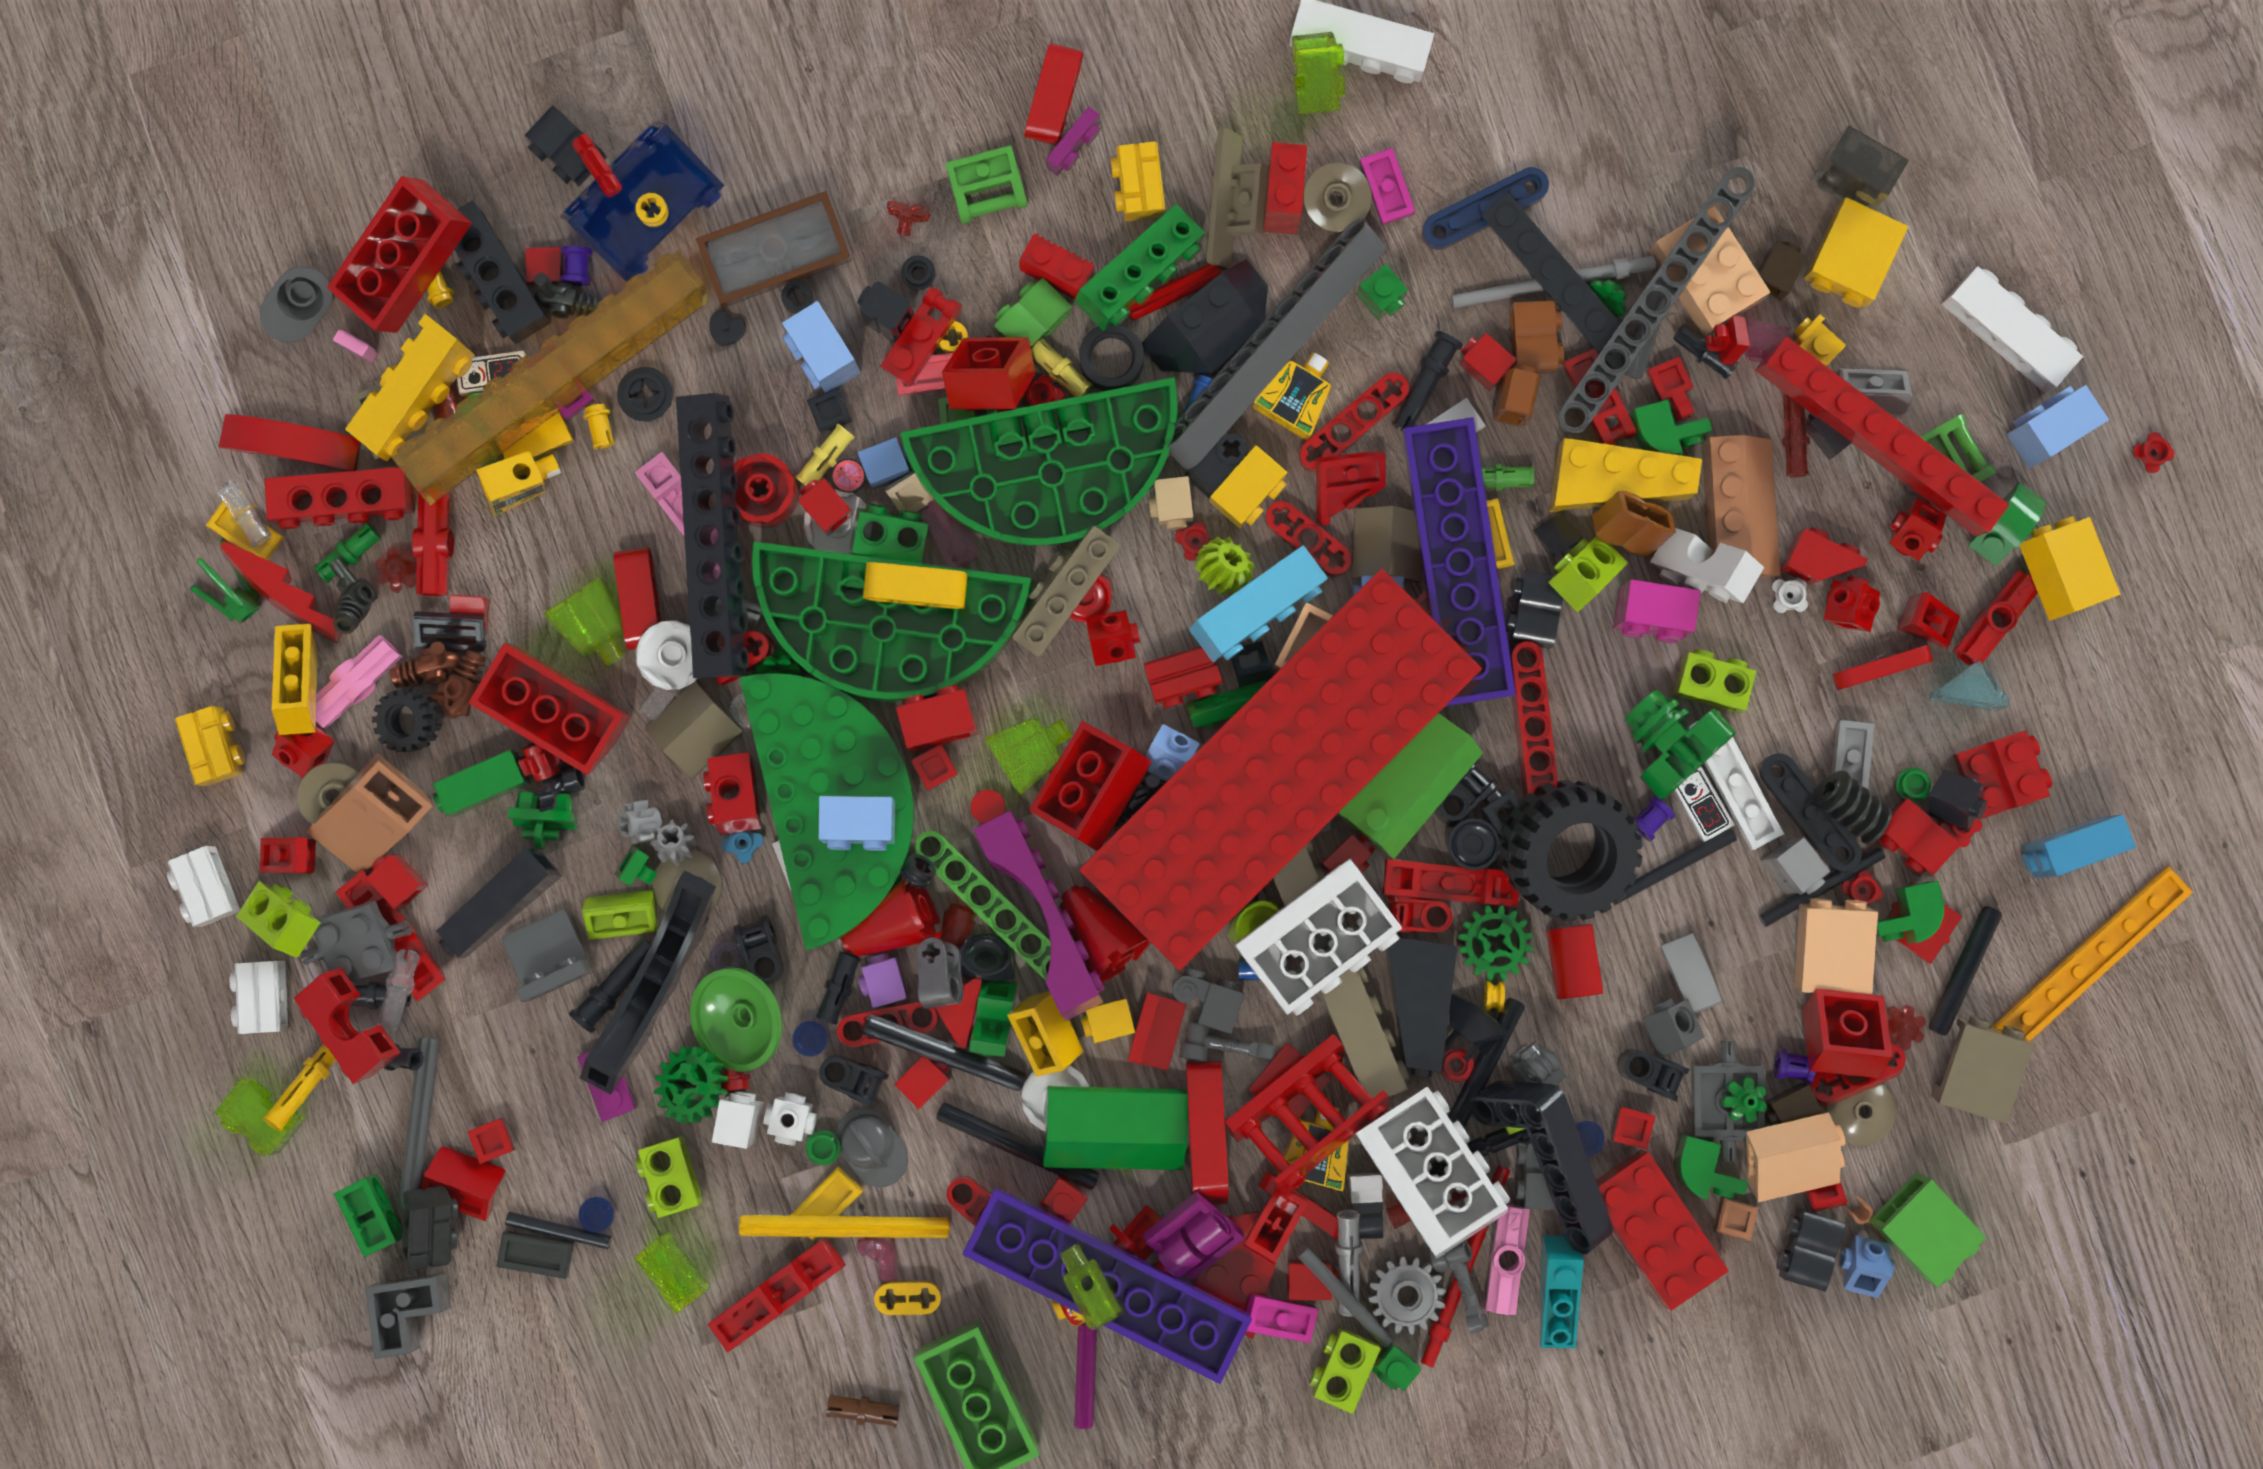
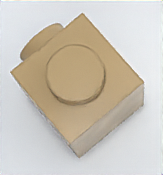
M1189 477L1156 480L1154 483L1155 496L1148 497L1151 518L1157 517L1158 526L1166 525V530L1187 528L1186 523L1193 522Z

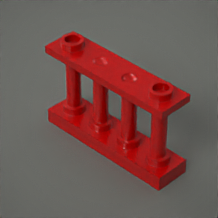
M1334 1034L1224 1121L1228 1132L1237 1143L1243 1138H1250L1280 1173L1273 1180L1281 1195L1288 1189L1293 1191L1301 1186L1306 1180V1174L1370 1122L1372 1123L1388 1113L1387 1108L1390 1107L1388 1094L1384 1090L1373 1098L1343 1065L1342 1061L1345 1056L1343 1044ZM1325 1071L1327 1073L1332 1072L1362 1106L1347 1120L1343 1118L1315 1085L1316 1079ZM1298 1093L1300 1095L1305 1094L1334 1128L1320 1142L1312 1136L1288 1108V1101ZM1271 1115L1273 1117L1277 1116L1307 1150L1293 1164L1287 1161L1260 1129L1261 1123Z

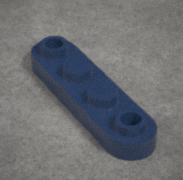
M1528 167L1432 214L1427 218L1422 228L1424 242L1432 249L1442 250L1488 228L1489 226L1481 218V215L1507 192L1523 210L1540 202L1545 197L1549 188L1548 177L1542 170ZM1532 183L1536 191L1532 193L1527 192L1524 184ZM1441 228L1445 236L1437 238L1434 236L1433 230Z

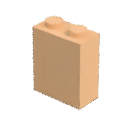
M1818 898L1811 899L1810 904H1799L1794 987L1801 992L1813 993L1815 989L1872 994L1878 912L1867 907V902L1846 900L1845 906L1832 905V900Z
M1829 1112L1746 1132L1747 1177L1758 1202L1840 1183V1168L1845 1167L1841 1146H1845V1136L1841 1126L1834 1125Z

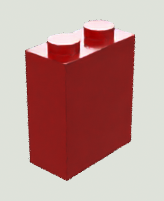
M1272 142L1268 163L1263 232L1297 235L1302 215L1307 145Z

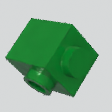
M1385 264L1359 285L1356 295L1376 319L1379 320L1386 313L1392 316L1406 304L1403 299L1408 289L1391 268Z

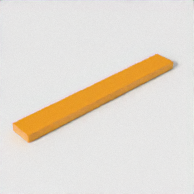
M2170 866L2164 867L1990 1027L2003 1030L2004 1025L2020 1029L2025 1032L2024 1037L2031 1041L2193 893L2192 890Z

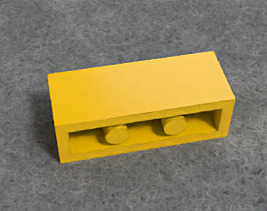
M311 624L275 626L271 710L279 735L315 733L318 648Z

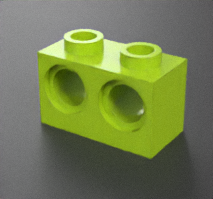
M1597 536L1590 542L1583 538L1554 567L1558 573L1548 583L1578 613L1628 562L1610 543L1602 542Z
M1694 649L1693 653L1689 652L1682 655L1672 693L1673 696L1738 714L1747 710L1757 672L1756 670L1748 669L1747 662L1728 658L1727 662L1714 659V653L1701 649ZM1694 666L1701 667L1704 670L1706 679L1703 684H1697L1692 680L1691 669ZM1728 675L1735 677L1739 682V689L1736 694L1730 693L1725 688L1724 681Z
M259 881L236 917L272 948L298 958L321 922L310 914L312 907L297 898H291L294 893L287 887L277 882L272 887Z
M684 1135L638 1150L639 1157L635 1158L637 1171L641 1178L646 1177L649 1191L645 1193L647 1204L651 1212L656 1211L658 1218L699 1206L704 1202ZM658 1151H663L670 1157L671 1164L667 1170H661L655 1165L654 1157ZM668 1185L676 1186L680 1190L681 1198L677 1204H672L665 1198L664 1191Z
M1340 1326L1336 1334L1330 1332L1323 1348V1352L1327 1356L1322 1367L1316 1365L1309 1381V1385L1313 1386V1396L1353 1414L1381 1349L1379 1344ZM1349 1343L1357 1345L1359 1353L1355 1359L1347 1361L1340 1357V1351L1344 1345ZM1338 1376L1345 1380V1387L1341 1392L1331 1393L1326 1389L1327 1382L1332 1377Z

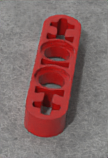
M1388 373L1307 440L1299 453V462L1302 467L1307 471L1316 472V461L1314 460L1311 463L1307 461L1309 455L1307 449L1318 450L1324 444V441L1319 439L1320 437L1324 436L1328 445L1337 450L1331 453L1328 447L1321 454L1320 458L1341 455L1391 413L1408 395L1409 383L1406 378L1398 373ZM1389 382L1392 385L1399 383L1401 386L1398 391L1400 396L1397 397L1392 394L1386 398L1383 403L1388 407L1384 409L1378 398L1387 390L1386 383ZM1374 392H1376L1378 398H1376L1375 396H1373V395H1371V394L1374 393ZM1365 402L1373 404L1377 412L1375 418L1368 421L1361 419L1357 414V408L1360 404ZM1339 424L1347 426L1351 434L1349 440L1343 443L1336 442L1331 436L1332 428Z

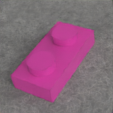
M1393 148L1361 158L1359 164L1369 182L1372 200L1381 225L1383 226L1413 216L1415 209Z
M1250 1293L1246 1312L1250 1314L1252 1321L1247 1331L1311 1343L1319 1309L1313 1305Z

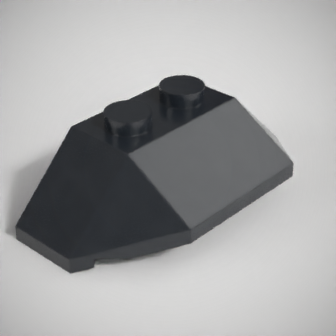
M1245 259L1219 274L1169 314L1141 343L1144 351L1161 372L1213 373L1233 357L1265 321L1268 284L1250 262Z

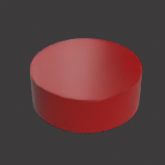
M980 791L971 801V813L982 824L1005 814V801L996 791Z

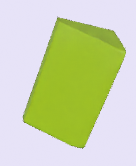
M653 890L587 897L584 899L582 913L588 940L658 931Z

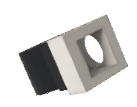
M1379 1172L1347 1174L1351 1210L1358 1211L1360 1214L1359 1240L1383 1238L1382 1175Z

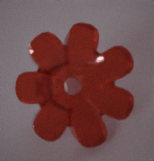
M887 202L888 214L895 216L899 220L897 233L900 235L910 236L912 224L928 222L931 214L923 211L924 206L920 204H913L909 208L907 203Z
M395 547L388 549L386 552L387 559L378 558L376 561V567L382 570L376 577L377 581L381 585L390 582V589L394 593L401 592L403 583L408 588H413L416 585V579L412 574H416L417 563L411 562L414 557L413 551L405 549L399 554L398 549Z
M1904 1005L1902 1012L1895 1006L1889 1007L1887 1015L1890 1019L1887 1021L1890 1042L1892 1044L1899 1042V1047L1903 1051L1911 1048L1912 1040L1916 1043H1921L1924 1039V1034L1919 1031V1028L1926 1024L1925 1018L1923 1016L1914 1017V1008L1910 1005Z

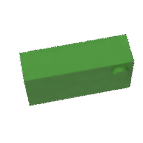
M1438 713L1338 815L1351 828L1392 859H1395L1479 759L1483 751L1469 734Z
M979 1319L915 1349L913 1359L966 1469H1013L1039 1456L1037 1439Z

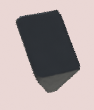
M1563 512L1533 530L1550 559L1558 556L1583 539L1579 531Z
M1262 641L1242 646L1244 649L1231 658L1239 687L1265 681L1272 677L1271 667Z

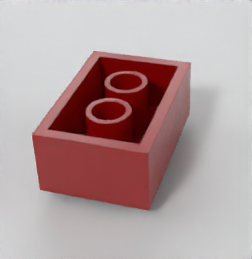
M1081 721L1028 811L1098 851L1104 844L1152 761L1132 747Z

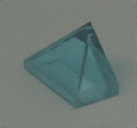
M1980 660L1931 692L1929 698L1931 701L1993 711L2009 707V698Z

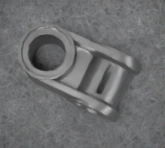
M930 937L925 939L917 949L918 997L920 1003L926 1009L961 1003L964 997V988L961 976L960 950L957 946L951 943H944L938 938Z

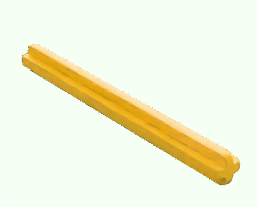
M742 1215L739 1218V1234L741 1236L947 1238L950 1233V1221L947 1217Z

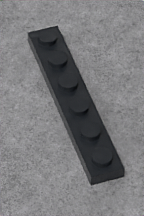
M1507 192L1485 211L1481 218L1547 295L1555 301V304L1590 345L1600 354L1621 323ZM1625 329L1627 337L1631 340H1634V338ZM1611 352L1606 355L1605 362L1611 369H1619L1625 364V359L1621 353Z

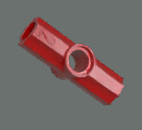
M435 489L418 491L417 528L413 530L412 550L415 559H417L416 594L419 596H448L449 559H452L454 553V536L450 528L451 498L448 491Z
M2016 570L1989 605L1978 613L1974 624L1952 650L1956 654V658L1974 669L1980 668L2005 634L2016 626L2020 615L2038 594L2030 574ZM1993 612H1996L2001 616V627H1998L1993 623Z

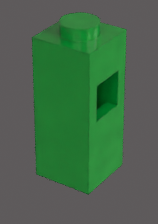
M508 750L433 783L436 793L432 795L438 810L441 813L445 811L446 816L456 817L531 784L528 775L523 776L517 762L520 758L518 752Z

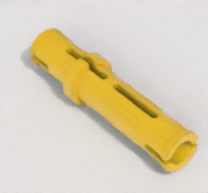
M322 1044L312 1058H306L303 1062L305 1067L269 1112L263 1116L262 1119L270 1127L281 1132L321 1079L326 1080L330 1075L329 1069L336 1062L328 1048Z

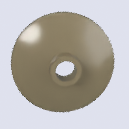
M1341 162L1329 163L1318 168L1307 180L1303 192V203L1309 218L1320 228L1331 232H1343L1352 222L1364 219L1370 210L1372 201L1371 188L1364 174L1354 166ZM1336 192L1340 194L1341 203L1339 205L1331 203V193Z
M336 762L324 763L308 771L300 781L297 789V805L303 818L312 825L334 801L327 798L326 792L329 789H336L341 793L359 772L346 764Z
M691 850L693 858L681 861L679 866H676L670 859L664 863L660 862L655 872L658 874L654 878L652 886L655 899L665 912L673 896L678 879L684 871L702 877L708 883L716 886L708 912L717 904L722 893L723 882L718 866L709 856L702 852Z
M1851 1076L1848 1079L1853 1083H1862L1867 1077ZM1879 1084L1834 1105L1825 1107V1113L1829 1112L1835 1126H1841L1846 1143L1867 1146L1882 1140L1890 1132L1896 1117V1106L1888 1088L1884 1084ZM1862 1105H1867L1869 1108V1115L1865 1118H1861L1858 1112Z

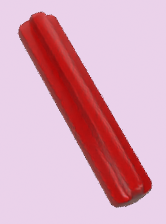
M1207 264L1154 289V293L1142 305L1136 302L1128 309L1130 311L1129 317L1132 320H1137L1201 290L1221 274L1219 267Z

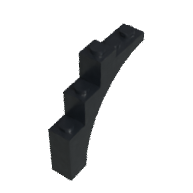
M684 871L678 879L661 925L638 972L605 1030L585 1059L580 1079L610 1095L651 1036L657 1015L677 987L683 966L703 938L709 920L707 917L708 910L716 886L708 883L704 878Z

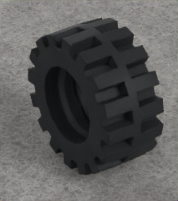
M403 689L387 693L388 696H382L379 699L381 705H375L373 710L377 712V716H372V723H377V727L373 728L375 734L381 735L378 740L381 744H387V749L396 750V752L417 751L427 748L431 745L430 741L436 740L438 735L434 732L441 729V724L437 723V719L442 718L441 713H436L435 711L438 708L437 703L430 702L432 697L428 693L422 694L423 691L418 689ZM404 706H407L413 712L415 718V726L410 735L405 734L399 724V714Z

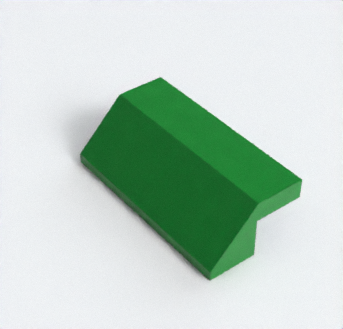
M1047 1086L1044 1108L1046 1134L1042 1157L1043 1168L1183 1170L1187 1148V1089Z

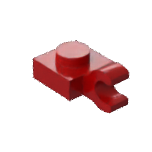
M1680 356L1648 369L1646 374L1659 402L1670 400L1673 414L1678 423L1691 418V414L1695 412L1686 392L1691 391L1694 386Z

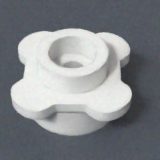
M1801 578L1787 582L1782 579L1774 581L1772 584V590L1775 592L1776 601L1773 604L1774 610L1778 613H1784L1786 610H1796L1797 612L1806 610L1808 607L1805 589L1807 586L1806 582ZM1787 593L1793 594L1792 599L1787 597Z

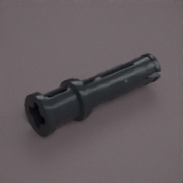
M1436 330L1434 334L1435 341L1429 353L1420 360L1422 369L1398 415L1392 422V426L1397 429L1401 428L1400 431L1403 428L1415 426L1439 379L1448 375L1450 371L1447 368L1456 350H1461L1463 346L1462 342L1453 336Z
M642 936L600 986L595 985L588 990L589 996L576 1010L572 1009L568 1014L585 1030L593 1033L596 1030L595 1025L608 1010L613 1011L616 1007L617 1002L615 999L634 979L652 943L647 942V939Z

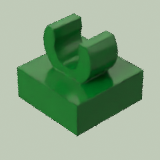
M633 844L614 874L619 880L631 886L636 877L651 885L658 873L645 864L649 855Z

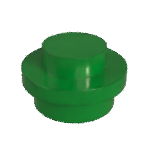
M1915 767L1907 768L1898 774L1895 781V789L1902 799L1908 798L1912 802H1919L1928 796L1931 790V781L1928 774L1922 769Z
M819 1130L813 1133L806 1143V1154L817 1165L825 1166L833 1163L841 1152L839 1138L828 1130Z

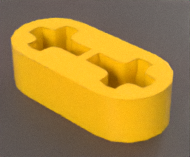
M928 1280L885 1282L878 1288L875 1293L874 1302L878 1311L885 1315L930 1314L938 1308L941 1303L942 1293L936 1283ZM923 1288H928L929 1294L935 1295L936 1299L931 1300L929 1306L925 1307L921 1300H911V1295H919ZM888 1289H893L894 1295H906V1300H898L894 1303V1307L890 1308L886 1301H881V1296L886 1295Z

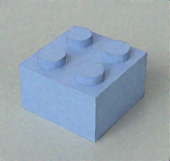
M818 301L782 322L787 333L782 335V338L796 361L803 357L805 362L800 366L814 389L821 386L826 393L861 374L855 359Z
M2086 385L2074 391L2072 386H2069L2013 421L2016 428L2008 432L2006 436L2029 469L2057 454L2109 419Z
M819 796V840L822 843H827L829 850H851V844H863L865 850L886 851L887 844H895L894 799L892 797Z

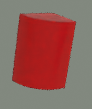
M1593 924L1546 930L1556 998L1568 999L1604 994Z

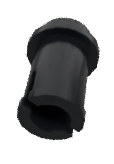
M394 1043L401 1053L383 1068L389 1071L397 1068L416 1071L422 1066L424 1056L422 1051H419V1048H404Z

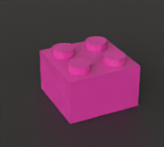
M1631 579L1618 589L1613 629L1622 630L1623 636L1642 638L1643 634L1656 635V641L1663 643H1677V640H1684V637L1695 632L1701 590Z

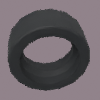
M1111 324L1103 331L1098 326L1092 329L1083 339L1079 349L1080 369L1084 377L1094 384L1093 387L1102 391L1132 386L1140 377L1144 366V348L1139 337L1128 327L1122 325L1116 327L1114 324ZM1107 338H1116L1123 341L1132 353L1130 368L1123 375L1115 378L1100 375L1094 369L1091 361L1094 347L1100 341Z

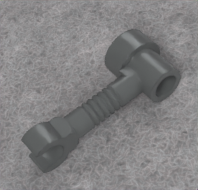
M1189 1023L1185 1043H1181L1179 1053L1180 1058L1206 1062L1210 1048L1271 1061L1275 1046L1208 1034V1026Z
M1463 1241L1437 1259L1430 1250L1431 1262L1438 1273L1449 1270L1454 1272L1461 1296H1463L1466 1322L1470 1333L1483 1331L1484 1328L1489 1327L1487 1316L1474 1293L1475 1290H1473L1474 1287L1472 1286L1473 1284L1471 1283L1472 1281L1470 1280L1465 1263L1471 1261L1473 1257L1468 1241Z

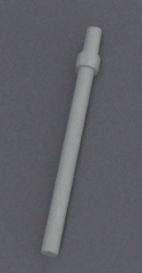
M1654 255L1627 260L1625 257L1612 260L1611 264L1577 270L1576 272L1585 283L1612 277L1615 280L1629 278L1630 274L1656 269V261ZM1535 279L1451 295L1453 309L1542 292L1544 290Z

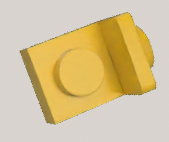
M1821 314L1814 320H1810L1807 317L1793 331L1797 336L1794 342L1825 366H1828L1846 344L1822 323L1825 317Z

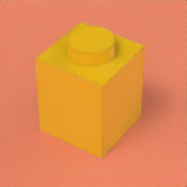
M1127 998L1097 1005L1086 1011L1087 1016L1081 1017L1086 1038L1093 1036L1094 1043L1135 1033Z

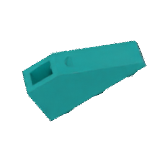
M1565 1235L1542 1236L1540 1260L1541 1348H1576L1584 1258L1581 1253L1573 1250Z

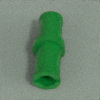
M366 522L362 528L346 541L340 540L336 544L337 548L318 564H315L313 566L315 571H319L318 575L325 582L330 583L336 576L329 567L331 562L340 557L347 567L350 564L356 565L363 553L382 540L381 535L377 534L378 531L369 522Z

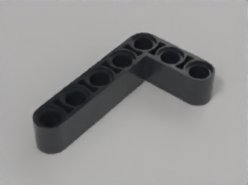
M1498 1080L1494 1081L1470 1100V1111L1481 1124L1526 1128L1565 1237L1573 1250L1586 1255L1612 1234V1223L1564 1093L1557 1086L1549 1083Z

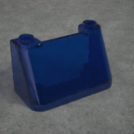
M656 121L644 130L609 165L613 174L622 185V190L613 197H607L600 188L599 183L594 180L567 206L560 215V218L625 282H628L631 278L635 281L649 267L646 264L649 258L647 255L694 208H700L703 205L706 208L711 207L721 197L722 194L719 191L725 185L667 124ZM655 193L664 199L669 209V216L664 224L658 227H649L643 224L636 213V203L642 195ZM656 202L650 203L651 207L646 205L644 208L649 218H654V213L658 215L661 211L656 206Z

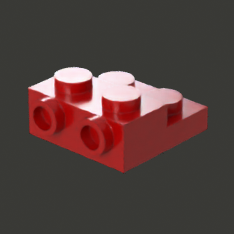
M2026 730L1953 754L1960 776H1968L1984 784V799L1987 800V807L1981 819L2050 796L2048 789L2053 786L2051 776L2047 769H2040L2036 758L2037 755H2040V746L2033 735L2028 736Z

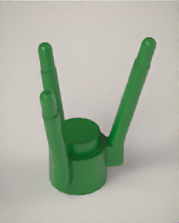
M221 539V540H220V545L222 544L223 541H225V542H227V541H226L225 539ZM202 558L197 559V564L227 595L223 599L227 605L225 606L196 585L190 587L192 592L222 612L230 622L236 619L241 624L260 609L261 605L256 601L260 598V595L234 568L233 570L241 582L244 591L240 587L232 590Z

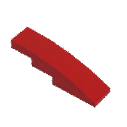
M222 542L220 548L224 558L269 603L299 624H311L313 632L336 644L339 642L343 633L338 632L334 628V619L315 611L318 605L314 595L289 585L292 579L288 569L230 543Z
M824 1237L707 1325L728 1353L840 1271L846 1264L827 1237Z

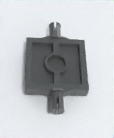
M376 900L316 917L321 922L314 932L317 947L303 950L300 956L301 959L306 958L302 961L305 965L323 960L328 971L342 968L352 982L399 967L401 962L395 949V938L411 935L412 928H406L410 925L407 920L390 926L382 917Z
M1720 1041L1721 1062L1712 1065H1691L1692 1136L1714 1137L1722 1140V1161L1736 1162V1140L1746 1138L1747 1131L1764 1128L1765 1112H1756L1757 1120L1753 1123H1746L1744 1116L1737 1121H1732L1728 1117V1113L1732 1108L1723 1107L1721 1099L1723 1096L1731 1095L1726 1089V1084L1733 1080L1741 1085L1743 1077H1751L1754 1081V1087L1762 1085L1765 1088L1764 1066L1743 1065L1735 1062V1041ZM1765 1096L1761 1098V1101L1765 1102Z

